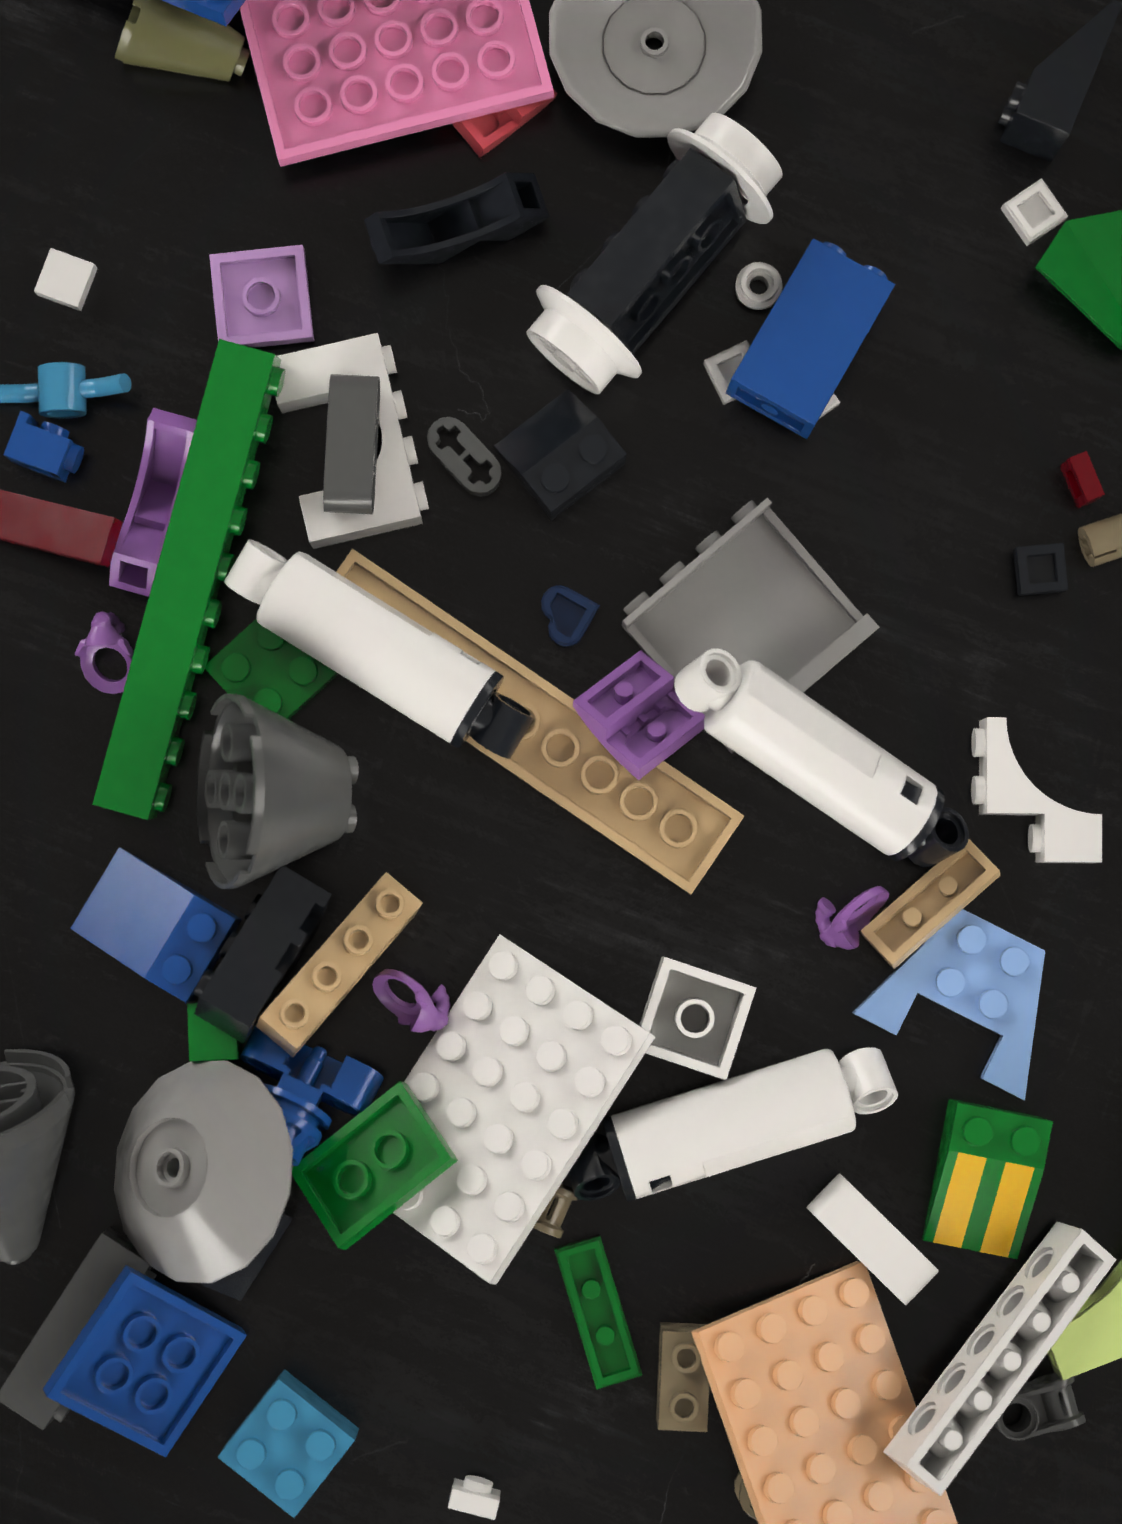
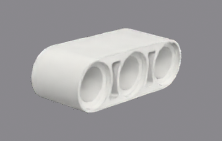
M840 1173L806 1207L905 1305L939 1272Z

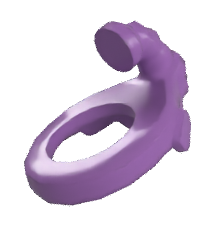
M101 611L95 614L91 621L90 632L86 639H82L79 642L75 655L80 657L84 677L94 688L103 693L117 694L124 690L134 650L129 642L119 634L125 631L124 623L114 613ZM112 648L124 657L127 664V673L124 678L113 680L100 673L95 664V655L99 649Z
M882 886L869 888L851 900L835 916L832 922L830 921V916L836 912V909L828 899L822 897L818 901L817 910L815 911V921L820 931L821 941L834 948L839 947L845 950L857 948L859 946L858 931L868 925L870 919L886 903L889 898L888 891Z
M384 969L375 976L372 984L374 993L379 1001L398 1017V1024L409 1025L410 1031L419 1033L429 1030L435 1032L443 1029L448 1024V1014L451 1008L450 997L447 994L446 987L442 984L430 997L429 993L420 983L404 972ZM395 979L406 984L415 994L417 1002L408 1003L399 999L389 988L388 980Z

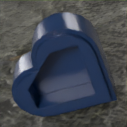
M562 585L549 588L543 594L541 600L542 612L550 620L548 625L549 636L557 646L563 648L572 647L579 643L600 607L597 603Z

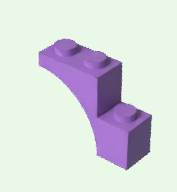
M153 408L149 415L138 477L110 563L109 586L149 597L195 430L196 419Z

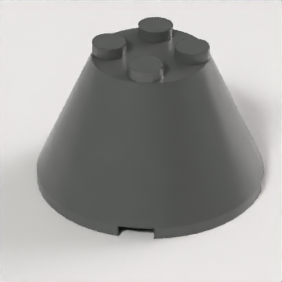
M228 693L223 694L216 700L210 711L211 715H218L213 731L203 732L200 746L196 784V811L200 844H209L213 862H206L205 866L211 880L217 887L221 889L241 887L279 869L283 865L285 866L338 841L344 833L354 832L357 824V812L355 806L351 804L352 785L356 784L359 773L358 761L355 756H346L344 750L337 744L243 695Z

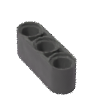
M331 374L323 486L324 512L373 514L380 410L379 376Z

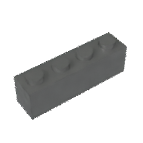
M111 1227L101 1233L0 1389V1402L42 1430L54 1419L62 1423L71 1410L46 1397L43 1387L125 1265L153 1280L157 1276V1274L150 1270L152 1267L139 1255L128 1238Z

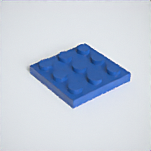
M125 1265L43 1387V1391L46 1397L166 1457L247 1334L242 1327Z

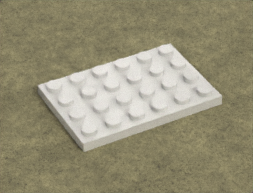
M500 934L450 1010L448 1024L443 1029L437 1030L404 1083L408 1084L458 1161L393 1212L482 1279L493 1285H496L655 1039L654 1035Z

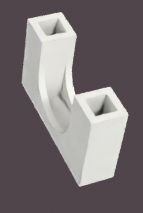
M378 333L279 355L278 357L281 359L280 368L286 370L281 393L276 397L277 405L282 413L328 403L331 374L380 377L379 426L382 433V445L376 466L373 514L324 512L323 491L299 496L308 540L312 548L316 549L423 524L420 511L429 509L423 481L413 483L410 465L418 464L412 436L403 438L399 420L408 418L402 391L392 392L388 376L389 374L397 373L391 345L382 347Z

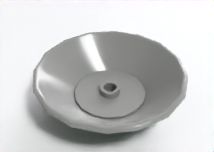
M554 0L549 11V55L566 94L597 123L635 138H667L669 132L675 128L692 132L697 130L711 113L724 115L747 91L762 54V10L757 0ZM651 38H657L662 42L663 46L660 49L652 50L647 47L646 42Z
M227 1060L190 1061L156 1080L133 1107L121 1136L116 1155L114 1194L123 1231L139 1255L152 1268L176 1282L213 1283L247 1267L274 1236L288 1202L291 1191L293 1147L283 1110L258 1076Z

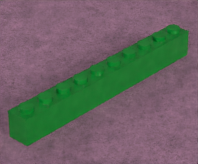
M219 339L92 805L145 820L156 818L158 811L165 812L172 792V785L166 783L171 765H178L185 743L183 738H179L183 719L190 720L194 712L197 693L191 692L196 673L202 675L205 670L210 652V647L204 646L208 627H216L222 609V601L216 599L220 583L226 579L235 561V555L229 553L234 535L240 536L242 534L248 510L242 507L246 488L253 490L259 475L260 462L254 461L259 442L266 443L273 422V416L267 414L272 396L278 397L280 395L285 379L286 370L280 368L281 359L275 354Z

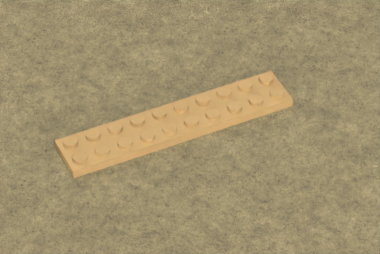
M352 548L336 571L338 574L502 674L504 679L497 693L518 702L535 716V719L510 759L494 754L478 744L471 736H469L466 742L691 895L744 818V815L665 761L661 762L640 780L636 779L608 752L586 726L573 707V698Z

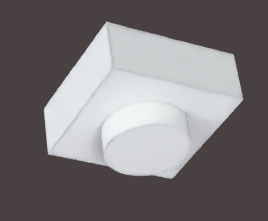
M466 1475L464 1480L454 1478L448 1508L495 1520L501 1490L492 1488L493 1482L482 1477Z

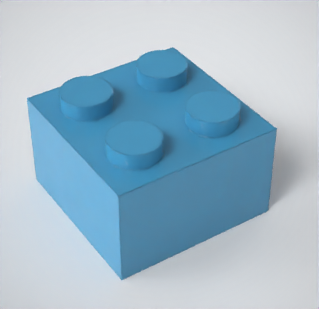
M284 1369L225 1444L218 1458L295 1518L355 1441L359 1428Z

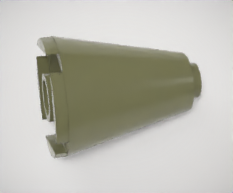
M162 0L133 1L132 10L128 20H126L118 43L115 59L122 61L123 64L227 82L230 81L232 73L242 76L250 55V49L243 47L246 37L230 25H227V27Z

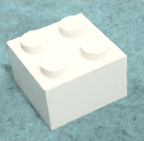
M662 956L639 1024L640 1027L655 1036L646 1054L727 1080L756 987Z

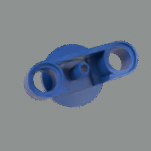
M256 1026L240 1055V1059L247 1065L279 1081L277 1087L269 1084L264 1085L283 1110L293 1147L292 1166H298L304 1153L319 1145L323 1137L319 1130H328L332 1123L331 1118L318 1108L320 1101L355 1117L372 1104L384 1080V1077L370 1066L347 1055L343 1063L327 1056V1051L319 1046L310 1048L303 1045L296 1055L292 1057Z

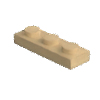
M968 839L964 849L932 867L861 930V934L887 963L895 969L1000 877V870Z

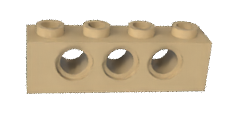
M386 872L259 1017L256 1027L290 1056L294 1057L414 918L423 902Z

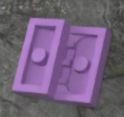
M642 650L573 700L574 709L594 736L638 780L704 730L705 715L702 712H695L687 708L679 700L676 691L673 689L674 677Z

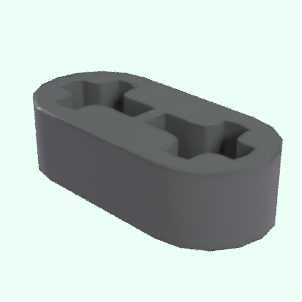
M453 417L440 418L431 425L427 435L429 449L455 480L474 496H488L495 492L502 478L500 463L471 430L459 419ZM444 429L450 434L457 430L460 433L457 436V443L464 451L460 456L449 446L444 447L442 450L437 447L441 442L438 434ZM469 458L481 468L486 464L492 467L489 471L491 481L488 484L481 480L475 484L469 481L473 476L470 467L465 463Z

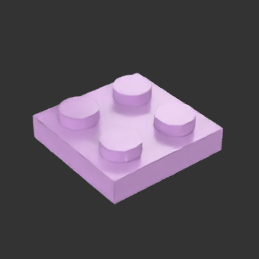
M303 245L209 254L218 342L219 339L256 348L314 341L306 257Z

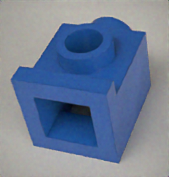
M20 411L3 455L14 464L66 483L69 473L77 472L83 459L84 447L68 439L70 433L68 430L43 421L39 428V423L30 414Z

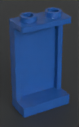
M813 238L732 376L725 394L801 437L808 439L896 284L887 280V276L878 268L871 265L862 266L851 260L837 245L830 242L821 243Z

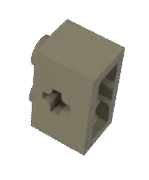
M660 1322L656 1406L658 1430L707 1432L709 1382L701 1362L700 1353L691 1331L707 1324Z

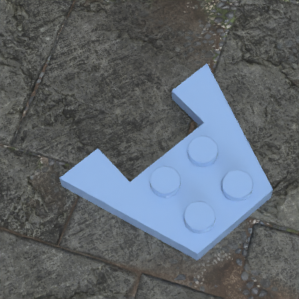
M962 909L905 959L852 1014L897 1035L917 993L1000 1035L979 1078L1025 1101L1045 950Z

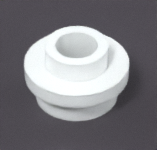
M754 262L748 264L739 272L735 283V291L738 299L746 307L763 310L771 307L777 301L782 292V279L779 272L773 266L763 262ZM754 280H761L766 284L767 291L763 294H755L750 289V283Z

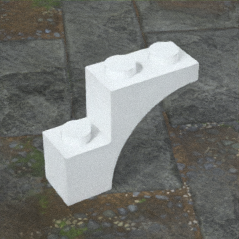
M987 717L980 720L979 728L973 729L971 738L972 756L979 757V776H973L971 798L973 804H979V815L1036 816L1035 824H1030L1028 829V848L1030 853H1035V863H1101L1102 814L1076 811L1055 802L1043 794L1027 778L1013 754L1007 732L1006 717Z

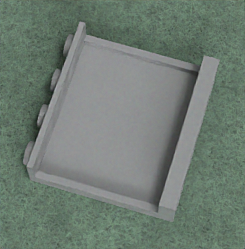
M768 497L758 506L751 500L731 517V520L736 525L723 536L716 530L705 538L695 548L700 555L686 567L681 561L672 566L659 579L664 586L651 597L644 591L623 609L628 616L622 621L621 625L646 655L674 677V683L676 675L680 670L704 652L715 648L730 653L739 665L749 660L761 663L802 693L880 627L868 613L864 616L783 524L771 510L772 502ZM724 745L731 754L734 752L729 747Z

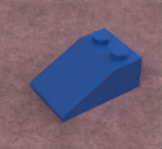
M119 847L70 929L146 980L187 1003L195 1000L196 995L193 993L196 986L208 969L213 970L220 958L219 953L231 933L236 931L242 919Z

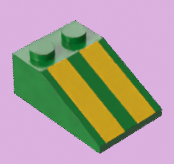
M949 1099L922 1240L1018 1259L1044 1172L1053 1121L1043 1117Z

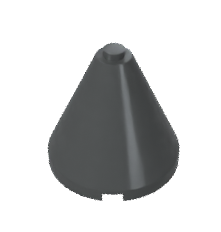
M6 1049L4 1051L6 1061L0 1062V1262L10 1265L26 1261L39 1246L75 1097V1088L68 1065L53 1054L30 1049Z

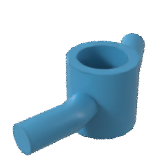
M69 362L45 363L38 366V383L0 384V403L39 402L40 416L60 419L78 418L87 414L86 398L129 392L132 384L130 377L125 373L86 379V367L84 365Z

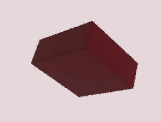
M1087 451L1068 458L1060 465L1077 509L1092 504L1105 495Z

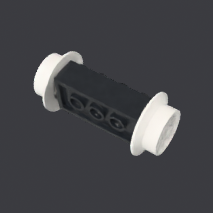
M711 113L695 133L680 128L672 129L667 136V141L677 159L667 167L662 177V182L650 196H644L639 200L633 209L631 219L621 231L614 232L607 238L602 246L601 254L589 269L584 268L575 276L567 296L547 285H540L536 290L544 311L527 330L528 338L556 368L579 386L593 394H600L616 374L638 378L642 374V369L633 355L747 219L758 224H767L773 218V210L766 196L782 178V169L775 157L762 142L746 128L725 115Z

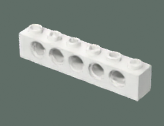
M1056 1221L883 1452L917 1482L941 1496L1116 1262V1259L1083 1229Z

